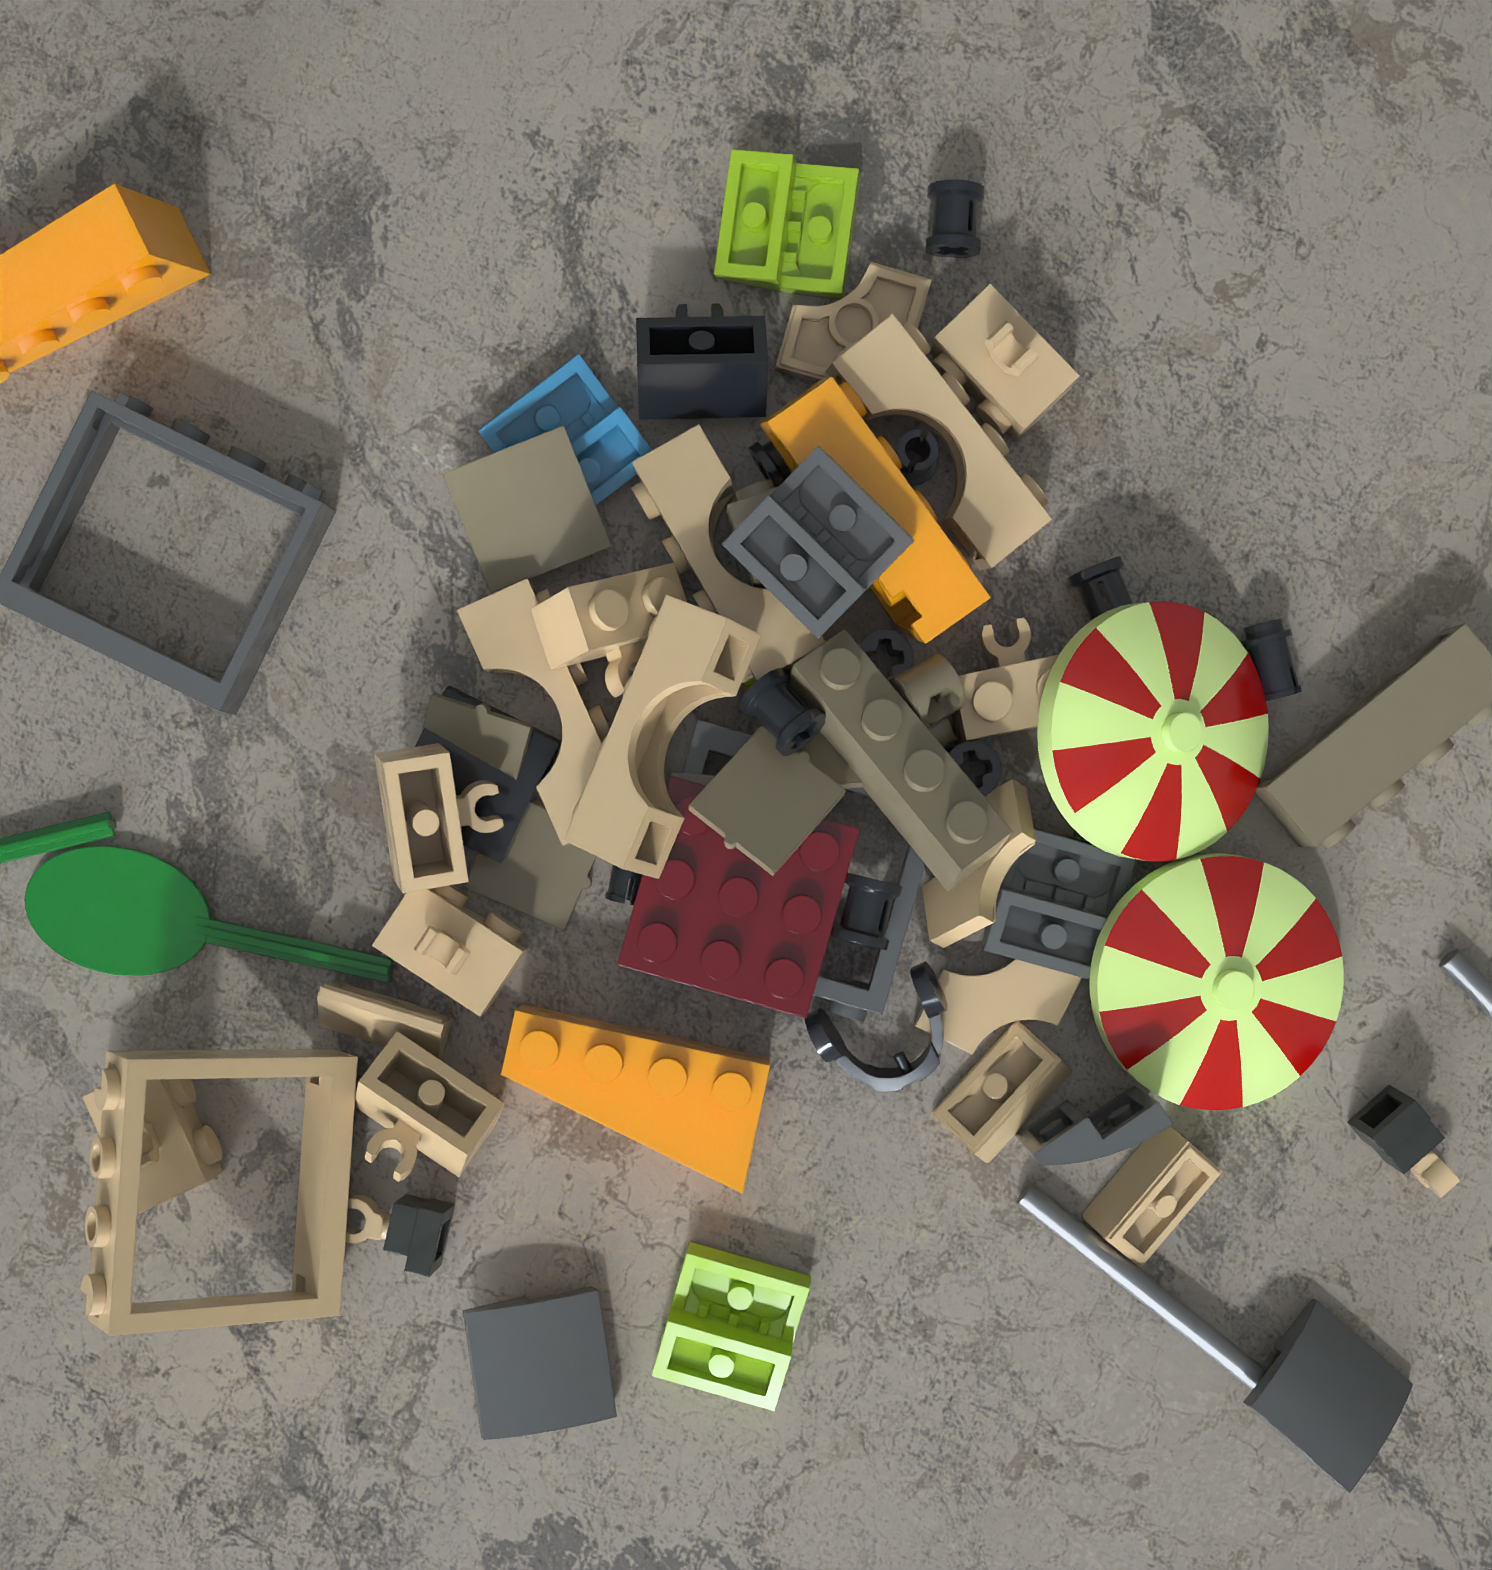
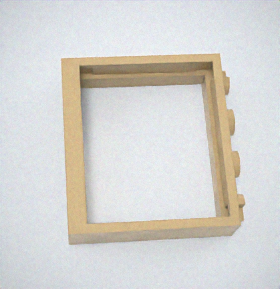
M334 1049L106 1051L105 1069H102L101 1086L95 1087L94 1090L97 1108L102 1110L100 1137L93 1139L90 1149V1169L92 1176L97 1179L96 1203L88 1208L85 1218L86 1241L89 1247H92L91 1274H85L80 1291L87 1295L85 1316H88L87 1320L106 1335L118 1336L341 1316L358 1057ZM306 1077L292 1291L131 1303L147 1080Z

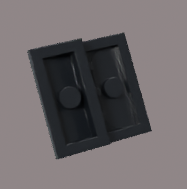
M450 685L446 687L442 694L443 696L474 706L484 703ZM490 706V711L517 719L499 709ZM424 727L415 747L439 743L450 752L456 795H461L468 785L476 781H491L498 786V794L482 796L477 800L475 813L479 817L499 815L503 819V827L494 832L482 833L466 825L461 826L464 846L502 863L511 850L532 801L539 795L536 786L549 773L562 741L533 727L528 749L516 780Z

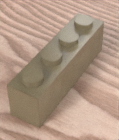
M1466 623L1444 629L1260 780L1255 794L1299 847H1317L1321 844L1325 849L1330 848L1345 838L1356 827L1351 818L1369 803L1373 808H1377L1396 796L1405 786L1400 778L1419 763L1422 768H1425L1447 754L1454 746L1449 737L1466 723L1471 727L1478 726L1492 716V654Z
M845 628L793 664L789 685L811 709L820 708L826 715L825 724L820 730L821 734L862 780L863 789L947 891L1000 851L1013 832L1012 829Z

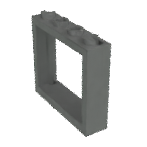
M91 390L0 574V604L218 711L236 715L336 512L319 501L324 492L323 490L295 475L289 474L285 483L279 482L263 474L267 465L266 462L246 451L232 446L226 456L206 446L210 435L182 420L175 418L171 427L168 428L149 418L154 409L153 407L132 396L118 391L113 401ZM119 429L301 516L222 679L210 675L40 592Z
M697 720L682 773L703 774L709 752L732 758L752 735ZM863 787L846 789L848 792L871 798ZM909 844L897 885L902 886L901 895L893 899L884 935L890 941L888 950L878 949L867 988L822 975L818 976L813 995L831 1000L828 1008L829 1012L859 1021H865L867 1011L883 1015L925 867V863Z

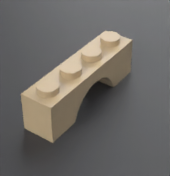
M892 314L833 361L825 372L829 377H833L838 385L846 381L854 389L867 411V414L862 417L864 422L884 416L907 417L925 424L943 440L954 463L956 483L951 505L942 522L980 571L993 568L1052 520L1043 508L1048 504V499L1039 485L1029 475L1024 473L1019 477L1004 458L1009 453V449L998 432L988 423H984L980 427L965 406L970 403V399L955 377L948 372L941 376L925 355L931 350L920 331L909 321L901 325L894 314Z
M698 424L633 461L632 464L640 483L631 487V490L649 521L658 516L662 518L671 536L661 542L679 574L681 575L691 569L702 590L692 595L697 606L726 617L761 635L742 684L751 678L756 682L762 676L777 668H783L790 675L793 664L826 641L823 636L819 639L814 636L768 589L756 588L739 581L728 573L716 558L714 542L717 525L727 505L734 499L735 492L730 476Z
M527 578L458 609L457 612L484 670L491 674L506 673L528 677L543 686L557 706L562 722L560 752L552 769L536 788L562 846L570 844L563 839L571 823L574 806L582 797L597 761L600 744L607 736L611 726L600 704L590 709L579 687L589 681L582 663L550 670L530 609L552 596L548 588L537 593L534 585Z
M666 594L659 613L650 625L648 639L633 675L628 679L624 687L623 699L610 730L600 744L597 761L582 797L574 806L572 820L563 839L564 841L621 869L657 879L660 878L684 821V817L675 808L665 783L664 764L669 742L681 721L696 707L709 700L737 695L761 638L760 634L726 617Z

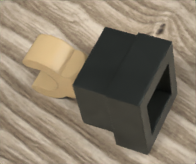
M1388 1085L1347 1121L1360 1139L1373 1147L1384 1162L1402 1174L1411 1170L1418 1181L1426 1189L1431 1187L1439 1198H1442L1460 1182L1453 1171L1432 1151L1445 1137L1430 1121V1116L1415 1099L1391 1085Z
M405 1194L394 1202L392 1213L389 1214L388 1211L379 1209V1206L372 1198L365 1195H354L348 1199V1208L360 1210L365 1216L366 1223L364 1229L346 1227L345 1242L357 1244L368 1238L374 1240L385 1239L383 1251L407 1256L404 1271L430 1277L442 1264L455 1204L433 1198L425 1199Z

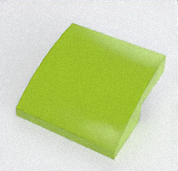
M731 149L714 269L715 277L748 286L798 295L839 300L844 298L861 183L859 169L796 163L795 157L792 154Z
M689 1241L652 1376L775 1411L791 1360L793 1341L810 1290L811 1276Z

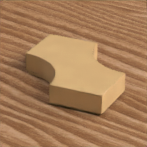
M871 262L860 284L844 298L818 307L793 305L774 370L818 382L829 377L825 371L833 361L892 314H894L901 325L909 321L918 329L931 279Z
M1013 779L984 796L1013 831L1000 851L949 891L943 887L936 877L922 886L929 941L943 948L996 921V900L1006 873L1021 854L1035 845L1036 838L1027 789Z
M1013 958L996 969L979 974H963L941 968L937 978L944 991L948 1005L947 1011L942 1013L944 1023L943 1040L973 1055L978 1045L987 1035L1008 1023L1020 1020H1038L1058 1026L1082 977ZM922 1006L914 1025L931 1034L930 1021Z

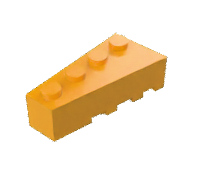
M114 183L1 254L0 384L9 378L11 372L211 275L180 209Z
M833 377L821 379L759 424L791 472L817 446H820L915 539L869 588L899 633L926 644L991 597L972 572L963 554L951 543L938 525L937 516L928 501L918 490H913L900 472L902 463L891 445L882 436L876 438L862 419L867 414V411L854 389L846 381L838 385Z
M526 1004L521 1005L515 1010L501 1075L743 1194L770 1069V1057Z

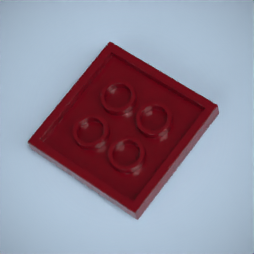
M670 776L667 791L675 808L684 817V821L660 878L642 875L617 965L807 1019L860 829L823 819L776 874L772 876L736 847L734 849L726 848L724 846V838L688 810L689 804L706 785Z

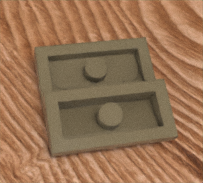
M564 426L442 474L491 593L612 547Z

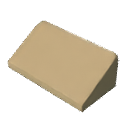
M334 980L320 986L317 995L319 1023L325 1028L386 1046L398 1031L438 1059L442 1057L453 1021L449 1014L339 980Z
M1015 1021L931 1113L985 1163H989L1069 1077L1072 1070L1023 1024Z
M1168 1127L1141 1143L1084 1210L1082 1216L1105 1240L1141 1268L1223 1171L1172 1127Z

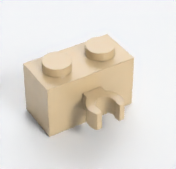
M991 284L935 336L930 348V353L936 358L932 361V365L942 376L945 372H948L955 377L961 386L979 403L976 407V412L983 422L991 425L1000 436L1007 432L1015 441L1054 406L1080 377Z
M674 563L567 587L531 608L530 610L550 670L606 656L609 662L605 671L607 688L614 698L623 695L624 687L629 679V670L634 672L643 647L648 639L650 625L659 613L666 594L687 602Z
M1024 617L1013 621L1016 641L1010 647H1003L995 641L994 630L991 624L981 628V647L989 657L995 660L996 668L959 675L964 688L965 701L961 709L952 713L956 732L961 737L958 740L959 744L965 741L989 738L1038 726V713L1042 693L1052 666L1059 655L1026 661L1024 652L1031 641V630Z
M439 743L374 753L393 879L402 893L469 882L461 826L469 825L472 829L482 833L494 832L503 827V819L499 815L479 817L475 813L477 800L482 796L498 794V786L491 781H476L468 785L461 795H456L450 752Z
M455 885L406 893L372 946L479 1017L489 1011L529 950L528 946L518 941L523 931L493 911H490L485 919L464 904L470 896Z
M397 1031L358 1081L355 1107L385 1127V1129L375 1133L368 1142L365 1160L372 1163L378 1153L384 1148L391 1147L397 1149L402 1155V1161L395 1168L393 1179L400 1182L411 1173L418 1149L454 1175L460 1177L496 1127L505 1103Z
M191 1079L147 1080L138 1214L205 1184L223 1172L219 1161L223 1158L220 1142L210 1126H202L192 1104L196 1101V1091ZM92 1092L82 1098L100 1135L102 1110L97 1108L95 1095Z

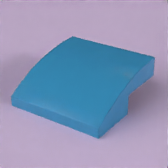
M579 354L574 355L477 430L495 453L564 426L595 505L599 504L637 475L632 462L652 451L622 408L616 405Z

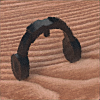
M925 961L910 969L913 985L929 1018L932 1034L928 1047L919 1058L910 1063L904 1051H901L893 1056L898 1065L897 1068H878L867 1063L865 1065L847 1049L841 1035L827 1013L822 1008L808 1013L807 1019L805 1018V1024L810 1039L821 1058L825 1062L835 1060L850 1076L862 1083L871 1085L875 1091L903 1090L905 1085L919 1079L920 1081L926 1079L940 1064L944 1039L942 1013L947 1011L948 1007L944 991L931 966Z

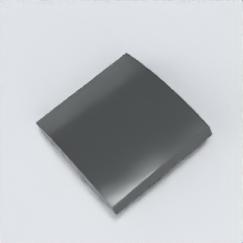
M817 446L789 477L757 506L722 545L819 639L915 539L820 446Z
M1034 827L1035 845L1015 860L1001 883L996 900V921L985 927L982 949L987 952L1090 980L1092 956L1097 939L1111 911L1127 892L1136 859L1119 857L1105 852L1090 842Z
M1133 1085L1089 1116H1086L1069 1100H1066L1015 1135L1040 1166L1066 1165L1106 1157L1131 1148L1173 1125V1122L1157 1100Z
M589 1286L533 1300L522 1296L462 1310L480 1435L483 1440L550 1432L617 1417L598 1289Z
M1312 1298L1275 1345L1274 1349L1280 1355L1243 1403L1336 1485L1351 1493L1390 1435L1404 1408L1413 1384L1318 1300Z

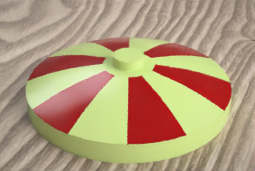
M1142 602L1119 606L1094 618L1082 627L1061 651L1052 666L1041 697L1037 726L1038 753L1045 783L1057 808L1067 822L1091 844L1105 852L1124 858L1144 861L1177 860L1196 854L1217 842L1236 824L1245 812L1256 792L1265 766L1269 722L1262 682L1252 659L1237 637L1216 618L1195 607L1178 602Z
M1205 853L1175 860L1149 873L1132 886L1108 916L1097 939L1090 969V999L1094 1020L1104 1044L1116 1062L1129 1076L1158 1096L1178 1105L1203 1110H1229L1252 1105L1274 1096L1297 1080L1313 1064L1329 1040L1337 1022L1344 990V967L1339 940L1331 920L1316 897L1293 876L1275 866L1249 857L1227 853Z

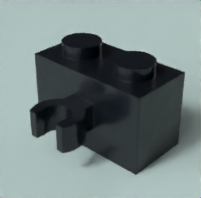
M716 303L711 305V317H688L687 304H679L676 308V317L636 318L639 420L766 417L768 350L765 316H724L721 305Z

